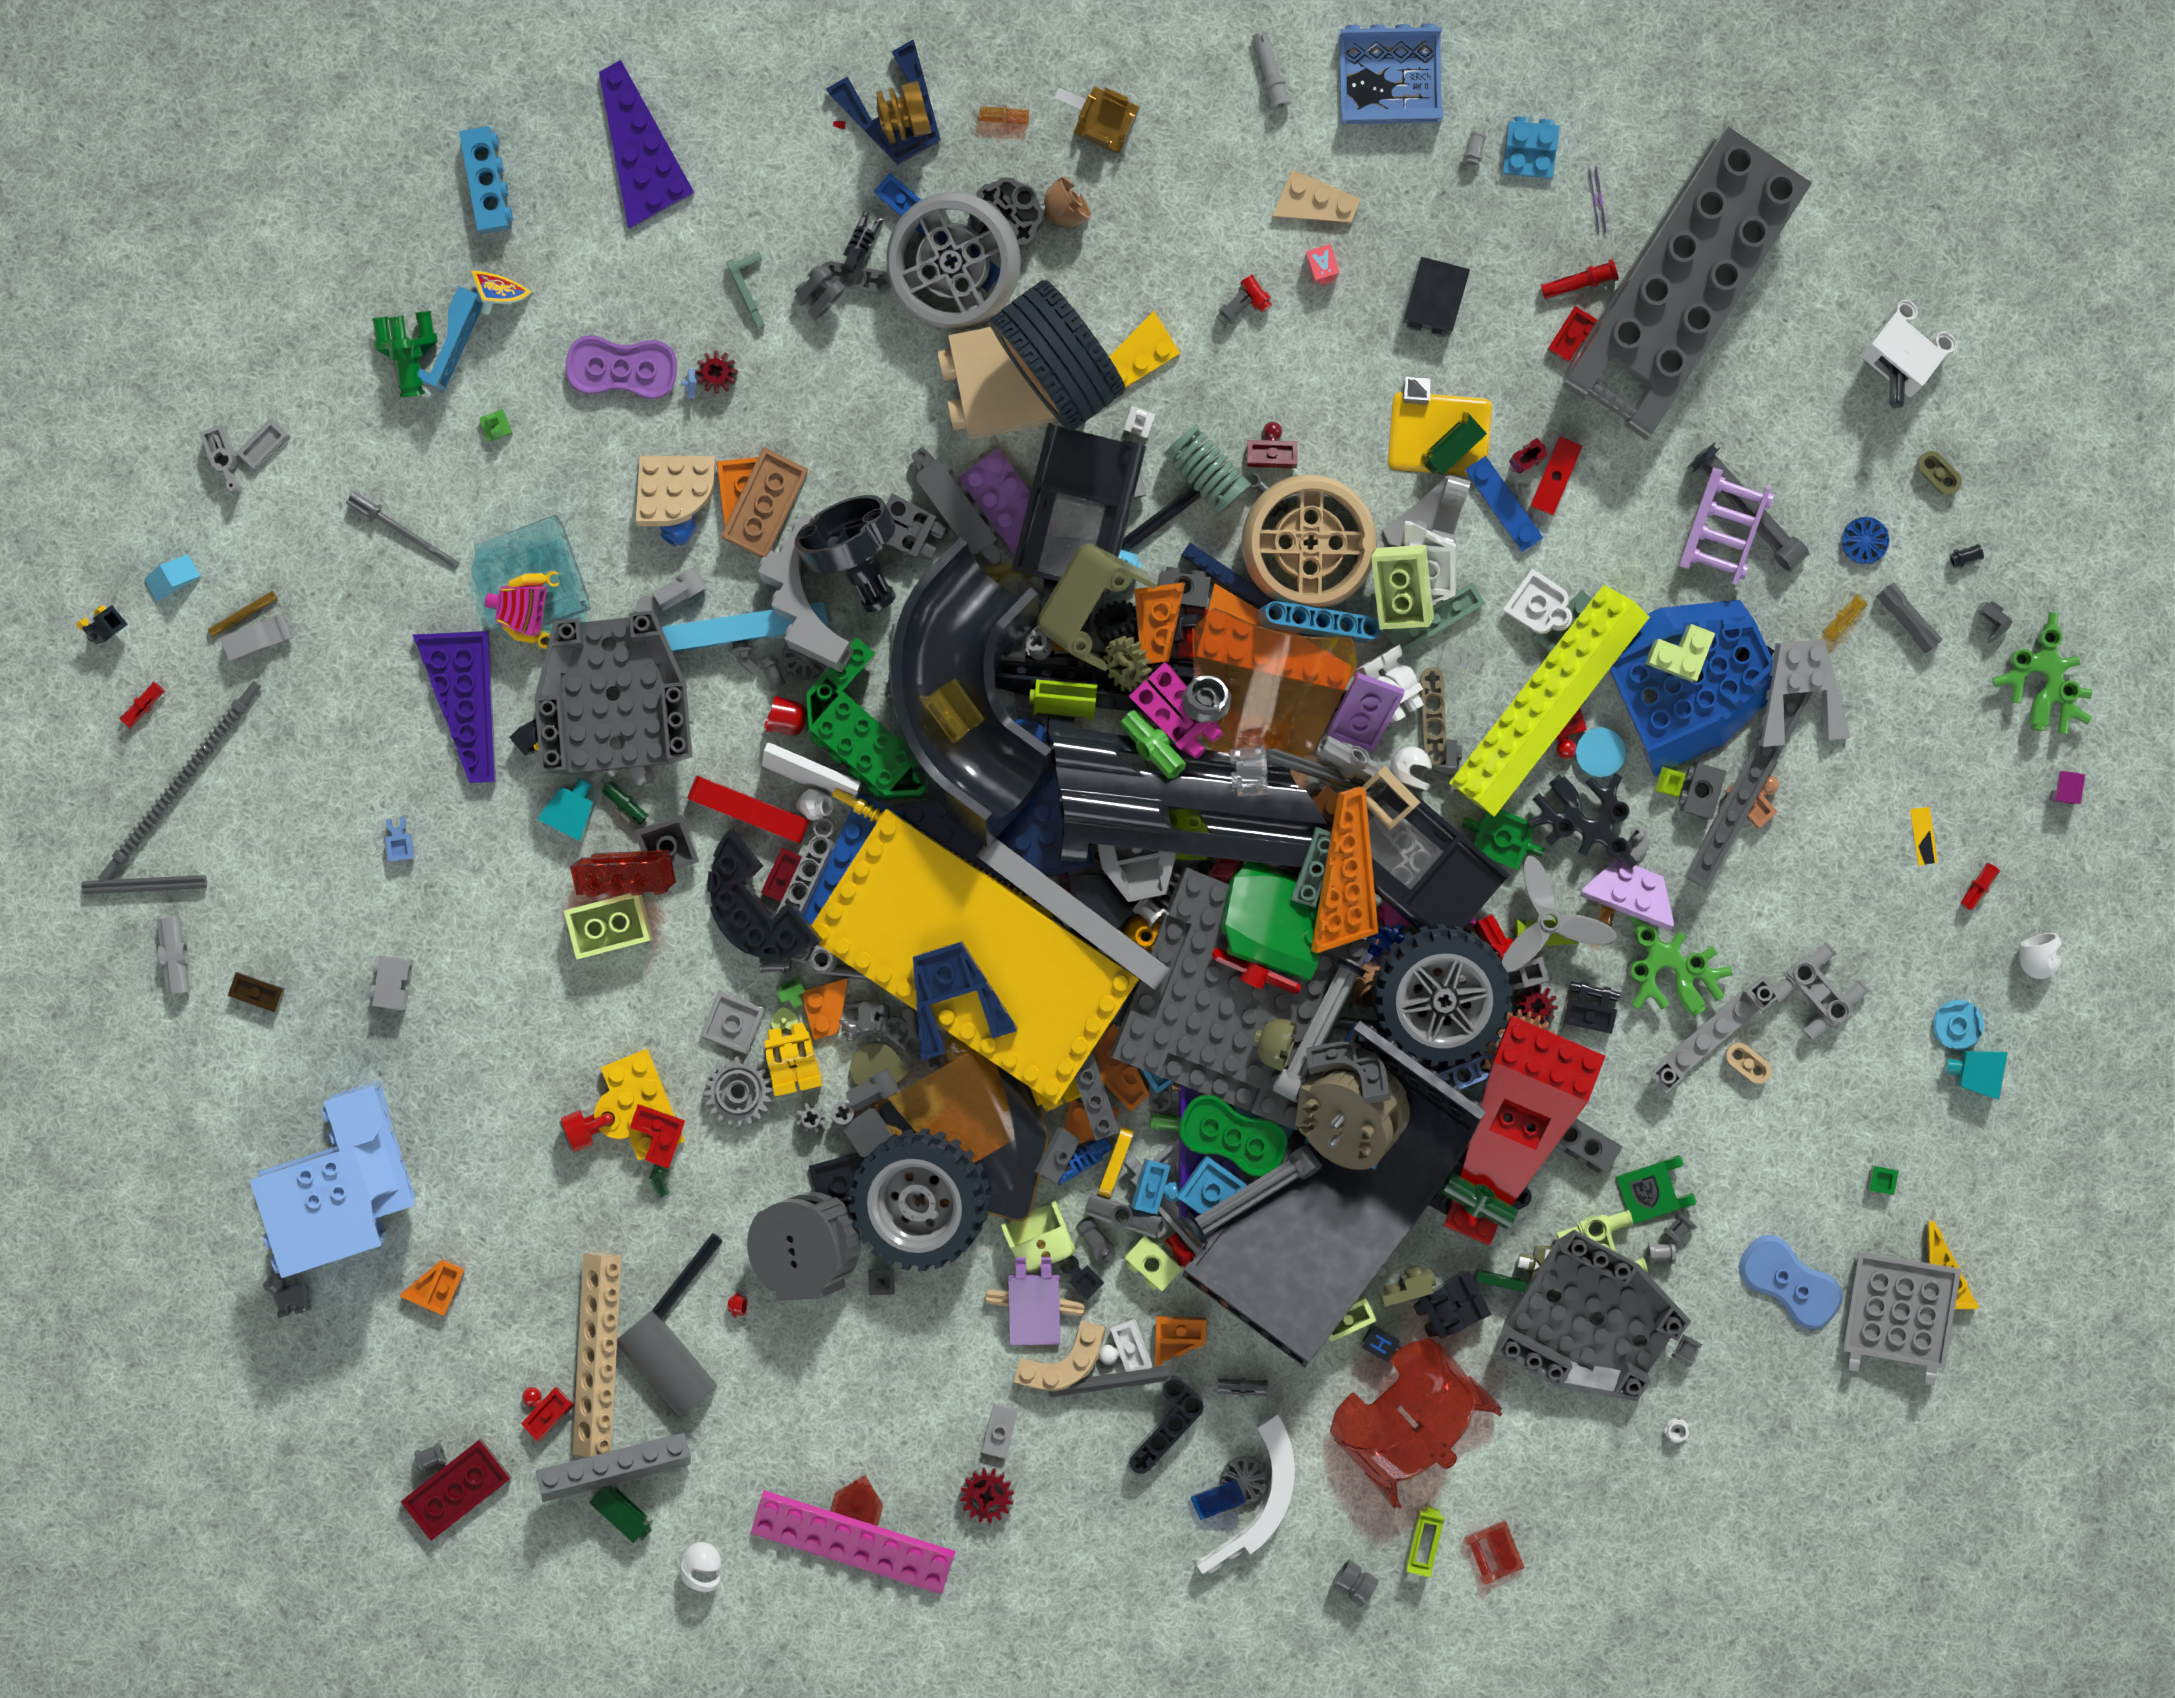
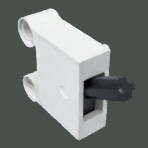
M1901 300L1886 315L1885 324L1860 355L1890 381L1889 404L1894 409L1902 408L1904 406L1905 394L1911 398L1926 383L1938 365L1956 348L1955 338L1951 334L1941 332L1930 342L1910 325L1917 317L1918 310L1914 303L1909 300Z

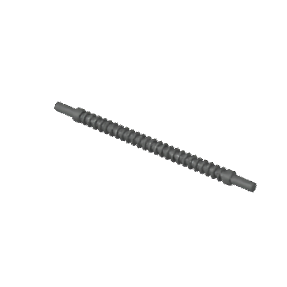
M253 681L242 696L232 702L231 710L227 709L228 714L222 715L223 720H218L219 725L213 727V732H209L210 737L204 738L205 743H200L201 748L195 749L197 752L195 755L191 754L192 759L186 761L188 763L187 766H182V772L178 771V777H173L174 782H169L170 787L164 788L165 793L160 794V800H155L156 805H151V811H146L148 815L146 817L142 816L143 821L137 823V828H133L134 833H129L130 838L124 839L125 844H120L121 849L115 850L112 854L113 859L98 876L99 880L102 882L109 880L121 864L124 865L128 861V855L133 854L132 849H137L136 844L142 843L141 838H146L145 833L151 832L150 827H155L154 822L160 820L159 815H164V809L168 810V804H173L172 799H177L176 794L182 793L181 788L186 787L185 782L191 781L190 776H195L194 771L200 770L198 767L200 764L204 765L203 760L209 758L207 756L208 753H213V747L217 748V742H222L221 737H226L225 732L231 731L230 726L235 725V719L239 720V715H243L246 712L247 704L262 687L260 684Z

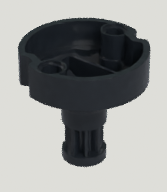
M861 495L845 499L816 514L811 523L804 525L795 537V547L809 571L820 574L846 573L850 583L855 585L862 598L861 604L866 612L882 610L895 600L896 594L893 588L888 586L881 573L882 566L877 559V555L895 531V522L882 498L875 495Z

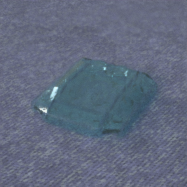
M558 515L550 516L474 545L475 559L474 564H472V577L488 621L493 626H496L505 635L504 637L507 640H512L513 638L502 629V624L495 621L496 609L485 607V598L488 593L499 595L500 587L507 585L509 580L520 575L530 573H543L545 575L551 570L559 573V575H551L549 579L551 583L558 582V586L553 587L547 583L542 585L547 586L541 629L552 625L554 621L566 620L591 610L588 593L567 533Z

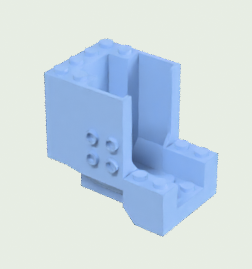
M380 1080L329 1096L330 1099L324 1101L325 1107H322L321 1110L325 1122L330 1121L333 1131L329 1132L334 1147L257 1172L258 1177L249 1180L266 1230V1234H263L264 1242L267 1249L272 1248L274 1256L271 1259L275 1274L280 1273L281 1278L382 1246L387 1234L381 1216L415 1206L417 1200L389 1117L390 1111Z

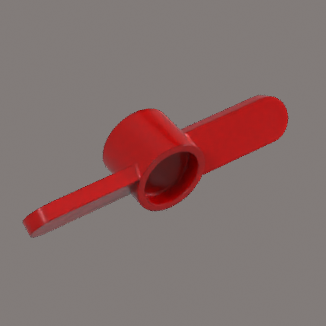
M1215 948L1211 953L1214 960L1241 971L1242 974L1239 979L1256 988L1263 989L1265 983L1268 982L1293 994H1299L1302 987L1300 984L1273 973L1263 966L1229 955L1223 949Z

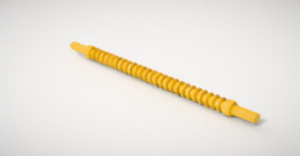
M835 788L832 794L833 797L852 807L853 812L859 815L864 814V818L870 817V821L873 822L875 820L876 824L884 813H880L879 808L874 809L873 804L867 805L866 800L862 798L858 800L838 788ZM998 877L992 878L1053 919L1054 914L1034 902L1032 897L1022 895V891L1018 893L1016 891L1017 888L1011 889L1010 884L1004 885V881L999 882Z

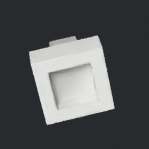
M1132 406L1123 431L1147 439L1155 414Z

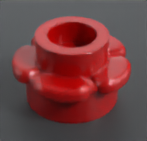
M735 1293L728 1300V1312H732V1317L734 1318L746 1314L748 1307L747 1297Z

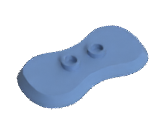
M1773 1235L1761 1236L1747 1247L1740 1259L1738 1268L1743 1282L1749 1288L1777 1299L1785 1307L1792 1320L1799 1326L1812 1330L1820 1329L1828 1324L1839 1311L1843 1300V1293L1838 1282L1826 1273L1805 1266L1783 1239Z

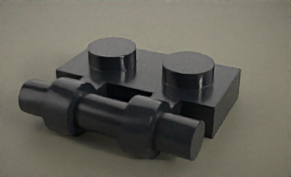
M1571 981L1569 991L1578 993L1577 1000L1567 998L1562 1023L1612 1034L1617 1009L1609 1008L1608 1004L1609 1000L1619 1002L1621 993L1613 991L1611 987L1607 986L1599 988L1589 985V982L1581 981V983ZM1587 995L1600 998L1599 1005L1586 1003Z

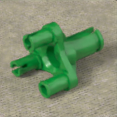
M431 311L415 313L419 335H417V338L412 339L407 338L404 315L372 318L376 341H373L374 348L389 357L390 360H394L399 389L401 388L400 397L425 394V390L422 388L424 382L418 376V371L421 369L419 357L423 356L438 342L437 333H434Z

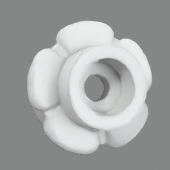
M1673 1418L1668 1421V1426L1665 1427L1664 1432L1671 1442L1680 1443L1688 1438L1689 1430L1685 1420ZM1676 1428H1679L1678 1433L1675 1432Z

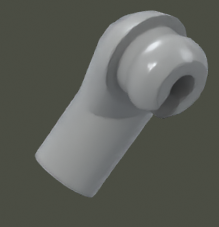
M1634 827L1631 831L1633 848L1630 854L1638 861L1649 849V842L1646 830L1641 827Z

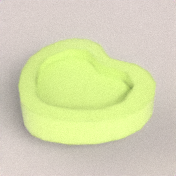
M782 1007L773 1015L771 1024L773 1029L778 1028L782 1031L787 1028L791 1030L790 1026L797 1024L798 1018L792 1010Z

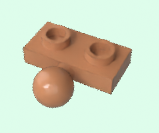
M1768 775L1746 816L1757 829L1761 828L1778 812L1764 797L1765 795L1776 793L1779 788L1777 778L1772 775ZM1731 784V785L1724 791V793H1725L1726 795H1728V793H1729V791L1731 790L1733 784Z

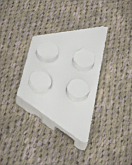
M1405 521V546L1426 545L1433 605H1436L1438 601L1447 600L1455 596L1456 544L1411 521Z

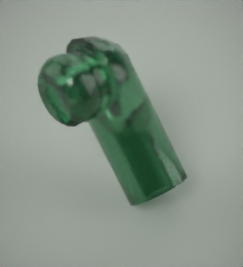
M654 1164L649 1175V1181L660 1199L670 1193L664 1182L670 1166L666 1168Z

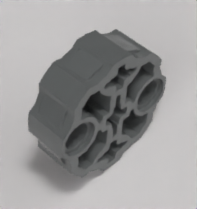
M1004 177L990 184H984L976 192L977 197L985 200L984 194L989 196L994 194V202L991 203L989 200L987 202L1006 214L1011 212L1013 223L1008 219L1007 221L1015 232L1020 250L1029 248L1036 241V236L1043 225V209L1040 207L1037 193L1028 184L1024 185L1017 182L1014 178ZM1000 191H1004L1003 200L1008 204L1007 206L1000 200ZM1023 193L1029 194L1032 198L1030 203L1026 205L1020 204L1017 200L1019 195ZM969 214L970 224L981 235L982 231L988 227L980 219ZM1017 214L1021 217L1022 220H1031V221L1021 222V221L1017 218ZM1019 230H1022L1023 232L1029 230V238L1026 239L1025 237H1022L1020 239Z

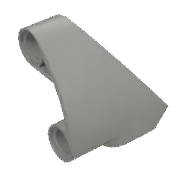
M1451 475L1444 477L1439 484L1414 506L1382 530L1388 544L1395 547L1405 546V521H1411L1454 542L1455 529L1461 509L1467 498L1471 481Z

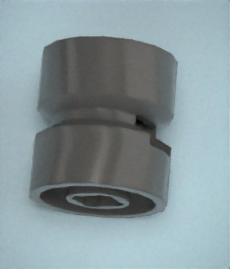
M1349 1559L1336 1574L1331 1586L1342 1594L1349 1592L1351 1601L1361 1607L1373 1594L1379 1579L1370 1573H1361L1362 1568Z

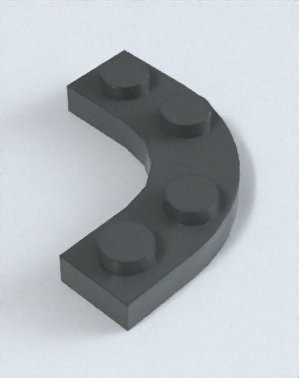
M1333 1042L1306 1048L1310 1074L1333 1069H1348L1354 1071L1361 1078L1365 1104L1391 1100L1385 1066L1374 1051L1370 1052L1362 1048L1361 1044L1353 1042Z

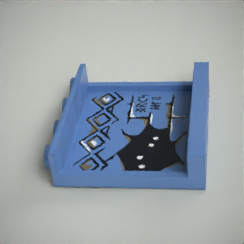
M1427 23L1420 25V28H1410L1409 24L1395 25V28H1385V25L1376 24L1371 25L1369 29H1360L1359 25H1347L1345 29H1341L1339 34L1341 124L1441 123L1443 120L1440 40L1442 27H1436L1435 24Z

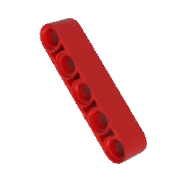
M697 775L687 796V799L800 844L810 820Z

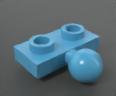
M1144 1159L1131 1205L1132 1208L1157 1214L1162 1195L1168 1201H1179L1176 1197L1179 1193V1183L1169 1182L1166 1184L1170 1165Z

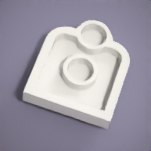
M1534 569L1529 572L1503 609L1505 613L1538 634L1548 633L1552 629L1558 631L1565 630L1572 623V613L1568 609L1569 596L1567 592Z

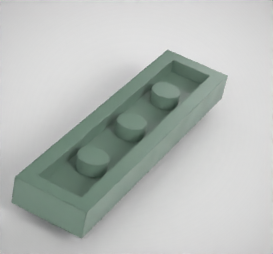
M1472 582L1458 590L1455 596L1433 605L1434 618L1430 627L1393 629L1385 635L1393 647L1400 644L1402 653L1481 607L1485 602Z

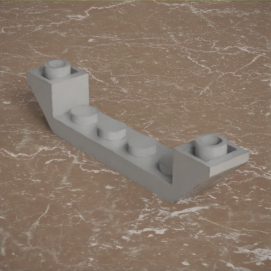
M1764 975L1740 991L1670 1051L1650 1073L1651 1077L1665 1093H1668L1685 1078L1684 1074L1755 1013L1759 1010L1764 1011L1782 994Z

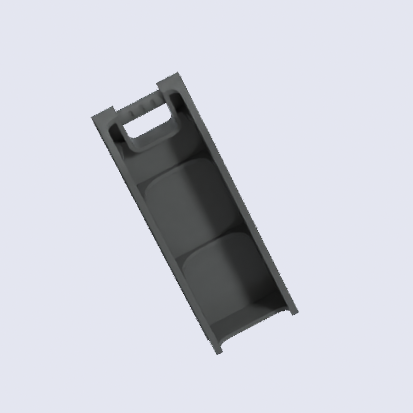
M1729 126L1726 127L1719 138H1713L1597 318V321L1574 355L1564 375L1562 385L1583 399L1589 395L1626 420L1624 423L1625 427L1647 440L1676 398L1812 182ZM1609 361L1614 362L1644 382L1646 389L1636 406H1633L1597 382Z

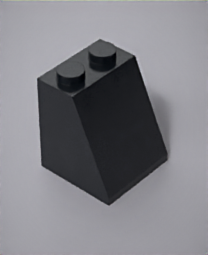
M1421 257L1416 265L1402 323H1406L1408 329L1421 331V328L1429 329L1432 335L1438 337H1445L1446 334L1451 335L1470 269Z

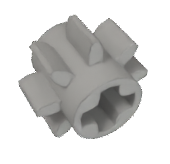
M807 1102L805 1103V1111H797L802 1116L797 1124L803 1123L806 1126L804 1132H807L809 1128H814V1131L817 1133L819 1132L817 1126L819 1123L826 1125L827 1122L822 1120V1116L827 1111L820 1112L818 1109L819 1103L810 1108ZM808 1111H811L812 1114L817 1113L816 1124L806 1121L805 1118L809 1115Z

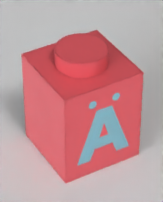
M1331 244L1306 251L1305 256L1314 284L1320 282L1321 286L1335 282L1334 277H1338L1340 272Z

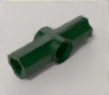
M1453 1172L1447 1177L1441 1188L1442 1194L1462 1204L1464 1209L1476 1218L1485 1217L1506 1230L1511 1227L1518 1214V1209L1497 1198L1495 1193L1487 1186L1482 1184L1474 1185Z

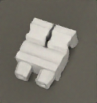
M1400 644L1385 651L1352 672L1354 676L1359 672L1404 689V696L1400 703L1404 702L1409 712L1424 705L1418 693L1423 688L1420 683H1417L1413 670L1397 662V659L1402 656ZM1400 705L1390 720L1391 724L1406 716Z

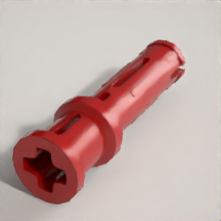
M1609 259L1608 263L1595 267L1590 265L1586 268V271L1540 284L1543 297L1547 300L1587 286L1596 288L1598 284L1609 280L1618 281L1619 277L1613 259Z

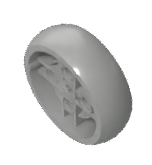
M943 192L918 201L898 220L889 238L886 252V268L894 294L909 313L920 321L934 327L961 330L983 324L1003 309L1016 288L1020 275L1021 256L1015 232L998 209L987 201L971 194ZM945 210H960L974 215L990 230L979 235L971 227L960 223H951ZM921 223L926 235L917 251L916 266L907 269L909 241L913 232ZM940 231H944L947 234L948 240L945 245L938 241ZM973 244L979 245L981 249L979 257H974L971 254L970 250ZM1000 253L1001 269L999 279L994 290L986 299L981 286L984 284L989 273L990 257ZM951 256L956 257L958 260L955 266L949 265L948 261L951 260ZM928 265H932L936 269V275L933 279L926 274ZM962 277L969 282L967 291H963L959 287V280ZM927 287L940 297L955 299L961 312H950L936 308L924 300L917 291Z

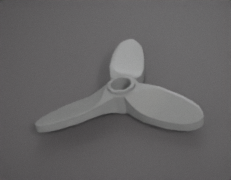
M1528 856L1523 866L1524 882L1529 900L1537 914L1535 924L1523 931L1513 941L1504 954L1501 962L1507 973L1514 972L1528 963L1542 949L1549 936L1554 933L1572 941L1585 944H1608L1616 939V932L1603 922L1581 915L1560 914L1556 910L1552 886L1543 866L1535 857ZM1551 915L1556 921L1554 928H1547L1544 925V916Z

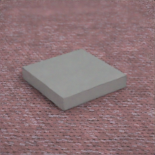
M718 990L700 1037L747 1055L766 1008Z

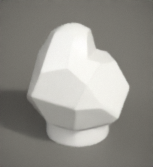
M808 789L800 796L796 807L808 819L817 820L831 814L833 801L831 797L819 790Z

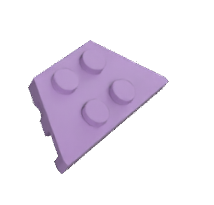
M1615 859L1586 885L1579 895L1669 931L1674 925L1664 876L1638 866L1630 869L1624 861L1619 862Z

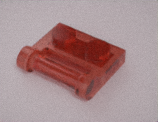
M1505 1520L1464 1537L1466 1545H1470L1482 1576H1480L1483 1585L1492 1583L1501 1577L1525 1568ZM1484 1538H1486L1498 1568L1493 1571L1490 1570L1479 1543Z

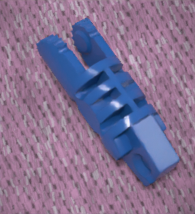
M1103 1138L1096 1143L1092 1140L1075 1150L1068 1163L1072 1169L1062 1174L1058 1181L1059 1186L1102 1161V1156L1112 1150L1107 1138Z

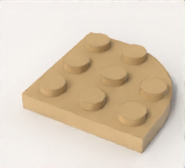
M640 456L636 525H677L691 519L692 515L702 507L705 508L714 491L715 456Z

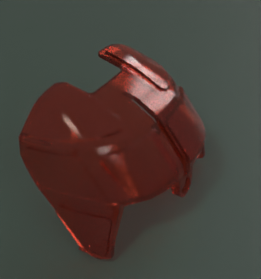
M1432 1338L1408 1343L1397 1350L1390 1357V1362L1399 1373V1379L1372 1404H1366L1355 1393H1351L1337 1408L1330 1428V1433L1335 1438L1334 1441L1365 1471V1475L1394 1509L1396 1507L1398 1509L1402 1508L1398 1500L1397 1482L1411 1479L1423 1473L1436 1462L1444 1469L1454 1466L1457 1456L1451 1448L1468 1428L1474 1410L1493 1412L1499 1417L1502 1415L1501 1410L1503 1408L1472 1376H1467L1459 1363L1440 1343L1437 1344ZM1400 1405L1418 1424L1416 1428L1399 1412L1397 1408Z

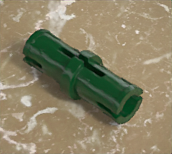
M610 781L603 788L602 793L617 806L616 809L620 813L623 812L637 826H640L649 816L648 813L633 801L634 798L623 792L614 781Z

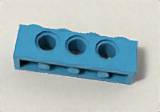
M489 126L459 131L477 231L480 234L511 229L510 222L513 221V213L511 207L506 206L505 197H509L507 183L502 182L500 173L504 172L502 158L497 157L496 148L500 147L497 132L493 133ZM488 150L489 155L486 160H477L479 151ZM485 175H493V182L490 185H482V178ZM491 199H497L498 206L494 210H487V202Z

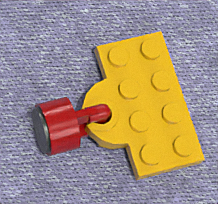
M648 1049L600 1067L610 1091L602 1095L596 1103L593 1115L584 1118L581 1110H578L560 1118L559 1123L571 1151L575 1153L595 1145L591 1135L602 1132L606 1136L615 1139L629 1137L638 1161L646 1157L653 1136L629 1128L637 1105L640 1104L675 1116ZM682 1133L680 1135L678 1144L685 1142Z

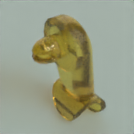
M1013 564L988 565L984 570L998 584L1000 577H1006L1007 575H1022L1024 578L1033 579L1031 575L1013 571Z

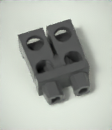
M892 493L886 506L893 520L902 524L903 527L895 523V531L890 540L885 544L916 559L919 556L923 559L931 560L937 548L925 543L928 534L942 539L947 527L936 520V516Z

